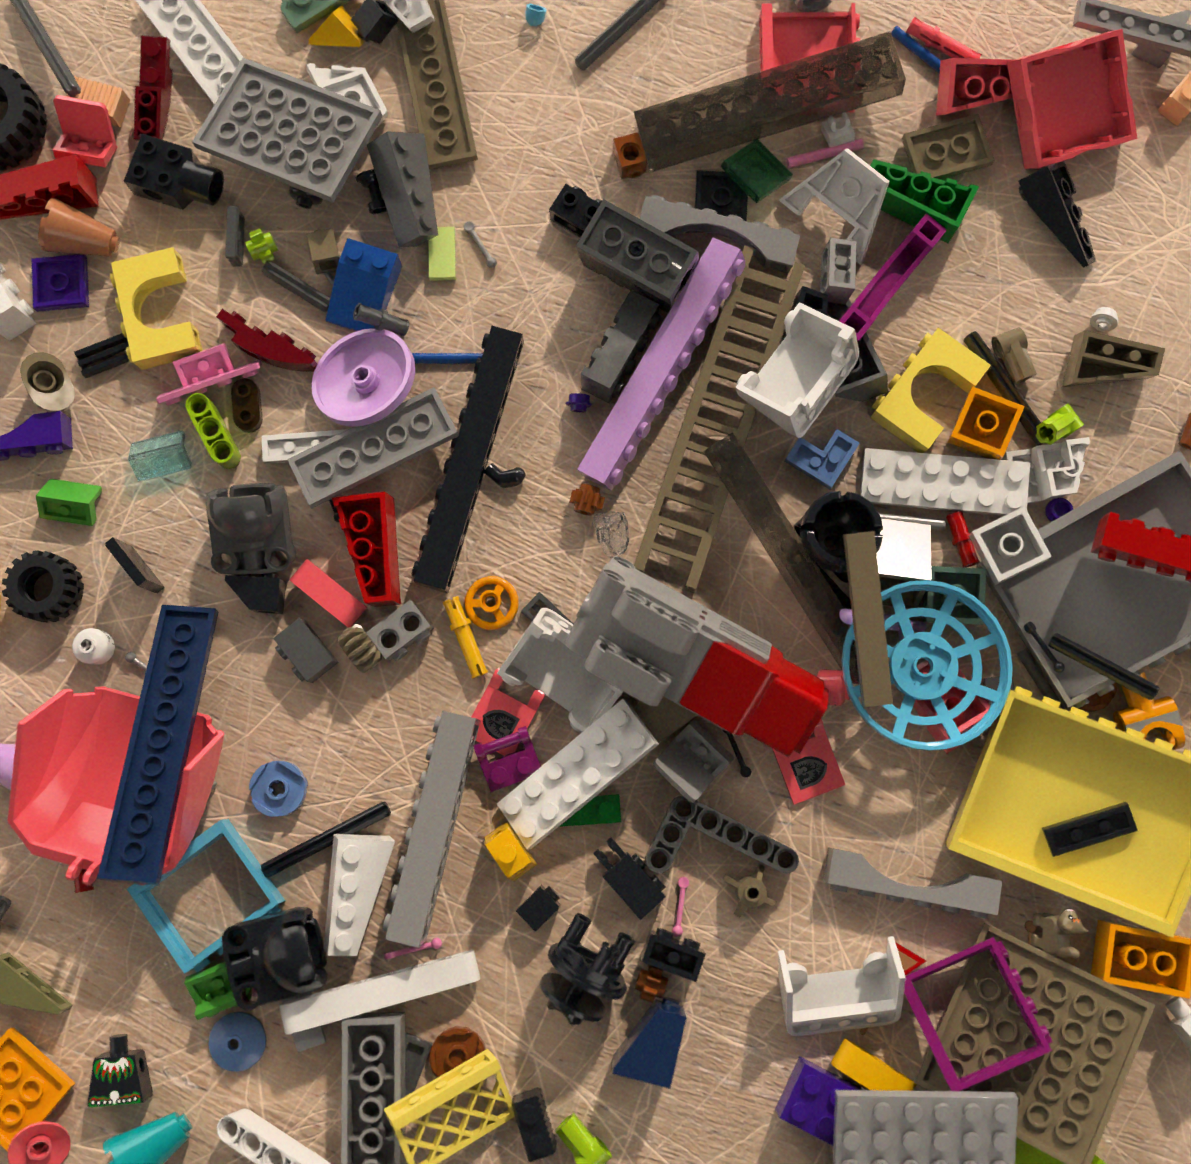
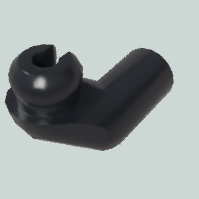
M493 463L484 471V474L502 488L518 486L526 476L525 471L520 467L502 471Z

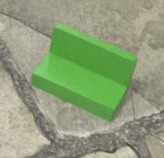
M49 479L36 495L39 518L93 526L97 521L94 502L102 493V488L97 485Z

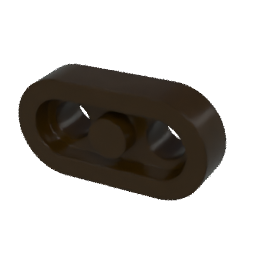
M239 379L231 388L233 420L240 430L247 433L255 432L261 427L263 422L260 389L250 379ZM243 388H248V392L245 395L240 394ZM246 413H250V419L243 421V416Z

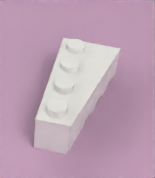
M0 262V335L11 341L34 326L36 322L31 316L34 313L32 308L24 299L20 300L17 295L20 290L10 278L6 279L3 274L6 272V269Z
M334 834L324 950L327 956H357L395 843L391 836Z

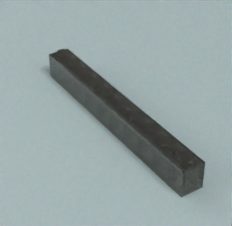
M732 432L710 446L704 453L842 670L843 645L850 625L843 623L839 616L840 610L844 607L816 563L811 560L805 551L801 539ZM853 640L849 660L852 684H860L856 646Z

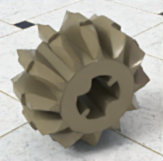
M355 624L351 628L348 627L337 637L340 647L359 671L366 672L369 669L371 670L382 660V654L360 625Z

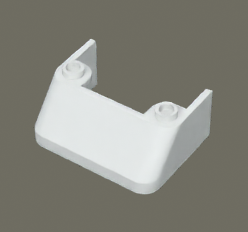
M894 936L888 937L886 953L874 952L864 960L863 968L807 975V970L804 966L797 963L787 964L784 950L778 951V976L788 1034L804 1036L893 1024L901 1018L905 974Z

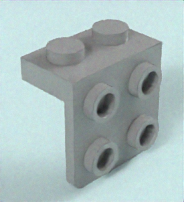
M693 719L653 762V766L688 801L695 802L714 778L735 757Z

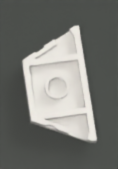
M313 63L307 64V72L314 85L381 110L383 117L378 126L387 118V109L365 68H344L343 66L331 65V69L315 68Z

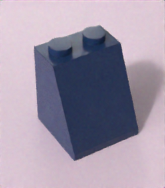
M663 997L662 1001L656 999L614 1053L612 1058V1074L671 1088L687 1019L684 1007L679 1005L680 1001Z

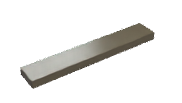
M875 532L845 534L843 536L862 706L872 707L893 704Z

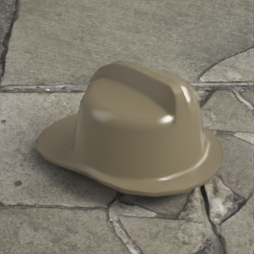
M45 352L33 353L24 359L20 368L21 378L35 405L44 410L54 412L62 411L74 402V386L64 365L58 358Z

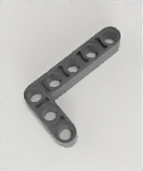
M683 795L677 796L672 800L645 857L646 864L651 871L655 873L666 872L670 868L691 826L780 872L791 873L796 870L799 864V856L792 848L698 801L690 802ZM682 800L689 802L691 807L689 814L686 816H679L676 813V805ZM706 813H712L716 819L715 825L711 829H705L701 825V818ZM668 826H674L678 830L679 834L675 841L669 842L663 837V832ZM731 826H737L741 831L740 838L734 842L729 841L726 835L727 830ZM757 839H763L766 843V849L761 854H755L752 850V844ZM655 852H663L666 855V863L661 867H655L651 864V856ZM782 852H788L791 855V862L786 867H781L778 864V856Z

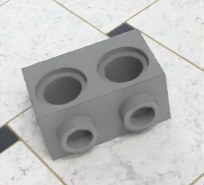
M830 238L821 254L820 292L828 295V302L846 304L855 290L857 241Z
M410 599L367 631L366 634L386 660L391 661L394 659L398 661L409 652L407 648L416 642L419 645L431 636L429 632L434 628ZM411 618H418V629L412 632L408 631L406 628L407 621ZM389 634H395L397 637V643L392 648H386L384 645V640Z

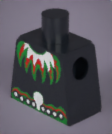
M128 1034L110 1036V1052L102 1053L95 1057L93 1061L88 1107L145 1102L153 1096L145 1051L143 1049L128 1050Z

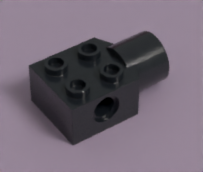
M142 134L124 178V183L136 196L183 210L194 200L211 206L217 204L223 191L224 175L221 169L200 163L192 149Z

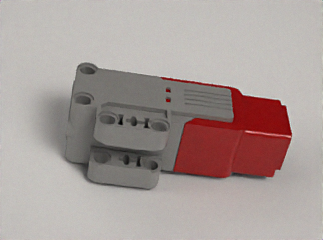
M614 556L602 569L592 590L581 605L576 615L577 619L565 640L566 647L586 658L584 663L586 670L651 706H658L664 696L723 730L738 736H743L746 733L787 757L791 755L793 750L799 754L801 753L828 707L829 689L824 687V680L784 659L781 651L772 646L767 640L635 569L631 562L618 556Z

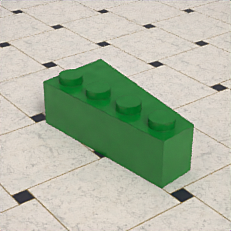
M873 159L870 165L890 181L880 210L912 226H915L927 213L947 230L940 238V240L946 243L950 242L959 228L979 186L970 184L969 187L957 184V180L949 178L945 181L932 178L930 173L922 171L919 174L909 172L906 167Z

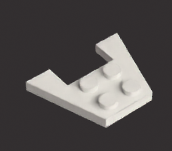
M847 148L779 199V201L800 216L814 196L820 199L855 227L846 240L857 241L856 262L861 264L864 261L890 181Z

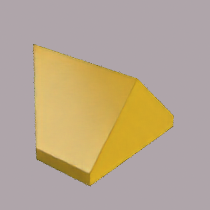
M343 5L332 12L308 39L309 45L361 47L365 41L356 33L357 28L352 23V18Z

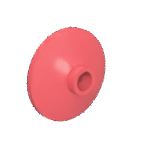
M38 1122L31 1124L19 1131L10 1142L7 1152L9 1164H61L66 1159L70 1150V1136L67 1130L57 1123Z

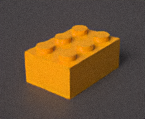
M1098 920L1091 975L1110 984L1190 999L1191 938L1176 934L1172 938L1155 930Z

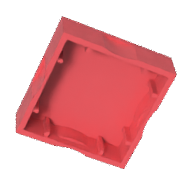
M1122 29L1098 34L1007 62L1024 169L1045 167L1074 158L1089 150L1105 149L1138 139L1133 102L1127 84L1128 66Z

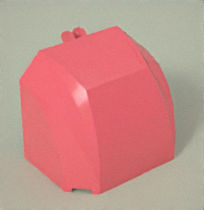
M104 686L95 687L94 692L73 694L72 689H64L17 724L7 822L32 855L70 865L65 875L68 880L74 881L82 869L87 870L83 875V884L91 886L98 876L140 696ZM198 712L196 714L186 765L183 770L182 783L162 875L177 866L189 847L204 813L220 759L224 733L222 730H216L212 726V719L209 715Z

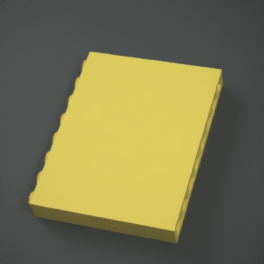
M1016 686L1015 690L1010 689L1001 713L992 723L946 840L948 849L1173 938L1191 895V751L1184 749L1182 754L1172 750L1173 744L1156 738L1153 743L1143 739L1145 734L1137 730L1127 728L1126 732L1115 728L1117 723L1099 717L1097 722L1087 718L1089 713L1075 707H1071L1070 711L1059 708L1061 702L1045 696L1042 701L1031 697L1032 691ZM1123 802L1129 804L1138 831L1055 857L1051 855L1042 830L1043 827Z

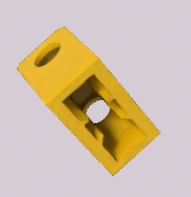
M508 821L484 837L486 848L508 879L515 881L538 865Z

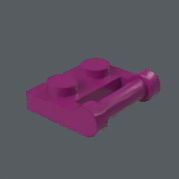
M526 726L519 728L516 733L489 743L473 745L490 792L523 781L541 767ZM523 742L525 749L489 762L488 754Z

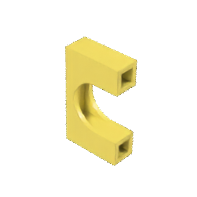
M174 247L111 262L113 273H110V279L113 287L117 289L118 297L115 298L118 311L123 316L124 322H121V330L124 337L128 340L129 347H126V353L131 363H134L141 370L169 364L177 359L203 351L199 332L191 322L153 329L144 326L141 319L142 304L150 293L163 287L187 282L182 257Z
M937 328L933 335L930 333L925 335L918 345L922 348L916 356L912 353L903 364V367L906 368L903 375L896 374L888 384V388L891 390L885 397L881 394L872 405L875 412L870 418L918 453H925L944 427L919 410L913 402L911 396L913 379L921 374L936 373L944 376L966 393H969L972 386L975 387L991 366L940 328Z

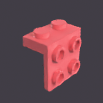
M57 95L53 102L63 134L52 149L55 158L58 159L77 154L85 164L106 167L117 149L106 105L100 102Z

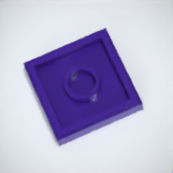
M75 254L31 258L33 309L35 311L89 307L88 262L86 255Z

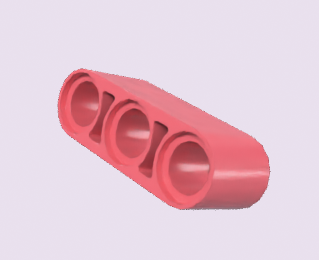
M308 559L304 561L289 579L347 627L351 628L368 608Z

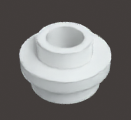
M1108 307L1098 308L1090 318V324L1101 332L1115 329L1119 322L1117 312Z

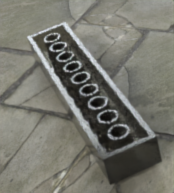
M891 31L646 107L633 113L636 128L646 155L649 173L829 118L831 115L835 116L903 94L906 78Z

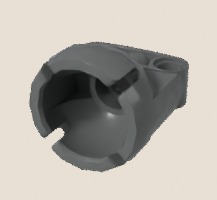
M273 483L233 485L230 487V497H228V490L225 488H218L208 492L205 504L213 554L211 565L216 572L233 575L264 574L283 571L289 567L296 557V549L292 542L288 498L284 486H276ZM276 551H282L286 555L287 561L279 560L276 557ZM222 554L229 555L232 559V564L224 562Z

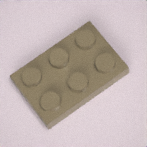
M979 114L908 132L902 137L913 173L919 174L921 171L930 173L932 178L941 180L992 166L995 161Z

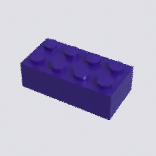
M799 1056L775 1110L780 1119L834 1146L835 1090L864 1089Z

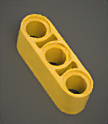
M847 1038L843 1039L830 1062L839 1071L869 1090L914 1091L917 1086L913 1080Z

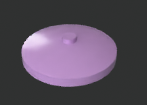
M375 328L353 332L334 343L319 360L312 377L313 399L322 413L337 424L357 427L377 422L392 413L408 395L415 377L414 357L405 342L393 332L384 329L382 331L376 330Z

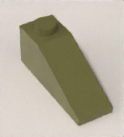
M9 952L0 955V1004L57 1015L72 1007L73 1004Z

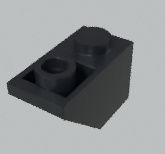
M264 573L261 577H251V574L225 575L226 583L249 610L256 613L283 614L286 582L278 578V574Z

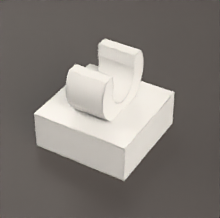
M843 112L840 118L834 119L833 115H831L828 121L822 122L821 131L829 147L855 141V132L846 112Z

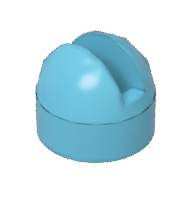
M527 4L525 10L527 23L531 26L540 25L545 19L547 10L536 4Z

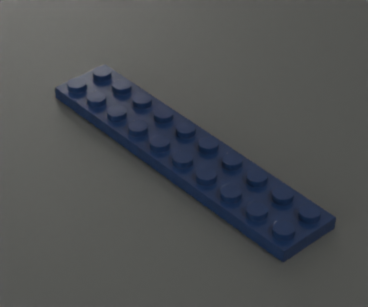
M176 605L161 606L97 879L101 881L160 885L180 793L183 770L186 765L219 613L216 608Z

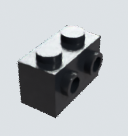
M565 184L549 208L550 220L581 238L602 200H594L588 197L581 188Z
M657 928L656 932L650 930L641 954V962L697 982L706 955L704 950L700 948L701 943L689 938H684L683 942L673 938L674 933L662 928Z

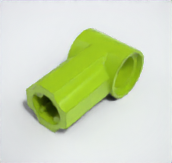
M1067 403L1036 426L1037 433L1035 436L1040 443L1051 445L1060 438H1066L1081 428L1084 423L1069 403Z
M575 1113L566 1117L555 1129L556 1134L574 1154L573 1157L577 1164H605L612 1158L609 1149L597 1136L594 1137Z

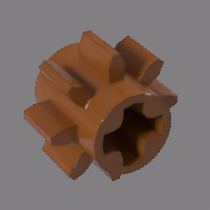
M581 484L580 489L572 490L569 502L574 504L575 512L594 516L595 511L602 510L605 497L600 496V488L589 484Z
M649 965L648 970L640 969L634 988L641 992L640 999L653 1003L655 997L663 998L668 977L662 976V969Z

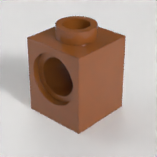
M639 132L613 138V152L621 179L627 177L634 179L646 173L647 159ZM631 155L636 157V159L630 161L625 159V157Z

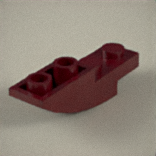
M141 36L139 86H135V141H139L142 134L162 140L165 133L173 70L169 67L170 40L167 37Z
M222 308L216 316L223 326L235 333L231 341L239 350L247 355L278 368L301 372L315 371L317 363L314 359L316 356L305 347L300 350L294 346L295 341L287 334L282 332L279 335L271 330L267 335L256 326L251 329L245 324L246 320L235 311L230 314Z

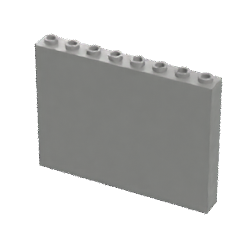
M1180 450L1038 529L1052 556L1047 561L997 585H994L988 572L986 573L987 584L1064 708L1071 706L1080 708L1088 704L1089 700L1087 697L1095 693L1102 696L1115 689L1113 686L1115 682L1050 648L1048 643L1055 633L1072 640L1138 676L1140 675L1139 669L1147 665L1152 669L1164 663L1166 660L1163 656L1171 652L1178 655L1191 648L1189 643L1191 642V582L1185 580L1186 576L1174 574L1173 577L1163 576L1155 573V568L1145 566L1144 569H1136L1127 566V561L1115 559V562H1108L1098 559V554L1091 553L1099 520L1110 511L1120 514L1119 520L1121 521L1133 518L1144 521L1145 528L1151 529V527L1171 529L1175 532L1174 537L1180 538L1182 534L1191 535V467ZM982 561L977 564L978 568L986 569ZM1032 622L1035 624L1038 635L1058 662L1064 664L1065 669L1063 672L1058 673L1054 671L1051 660L1034 637L1025 631L1024 625L1026 623Z

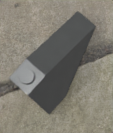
M850 299L846 304L828 302L827 316L838 321L852 304ZM866 332L858 341L859 358L857 363L835 392L836 397L863 402L888 393V375Z

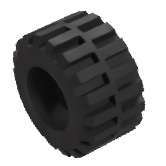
M39 550L33 551L32 554L26 552L21 555L22 560L16 558L12 561L13 568L7 567L5 573L8 574L7 579H2V584L6 585V589L2 590V594L9 598L5 601L8 607H12V611L22 615V617L46 623L48 621L57 622L60 621L59 617H68L70 615L69 610L75 611L78 607L75 604L76 601L82 600L83 595L79 594V590L84 589V583L79 582L82 575L80 572L75 571L77 567L73 563L68 562L69 560L61 556ZM50 572L53 578L52 591L48 597L38 602L34 595V585L40 576Z

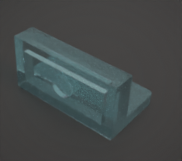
M183 431L131 444L128 461L138 482L191 469L192 463L184 447L185 434Z

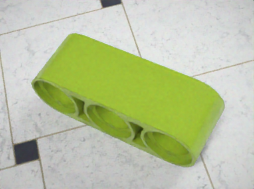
M192 394L186 400L185 407L210 457L225 469L235 468L241 460V454L217 407L204 394ZM201 404H206L205 410L197 413V408ZM218 426L217 433L214 436H209L210 429ZM226 449H230V455L222 460L220 458L221 453Z

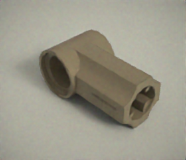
M1020 327L992 337L993 351L999 359L1003 360L1014 384L1022 383L1037 375L1026 350L1028 347L1026 335Z

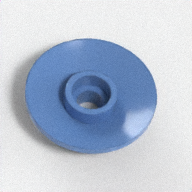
M233 1012L225 1015L216 1022L209 1036V1051L212 1058L220 1067L229 1071L237 1072L249 1069L260 1060L266 1047V1033L262 1024L253 1015L245 1012ZM231 1039H236L239 1042L237 1049L231 1047Z

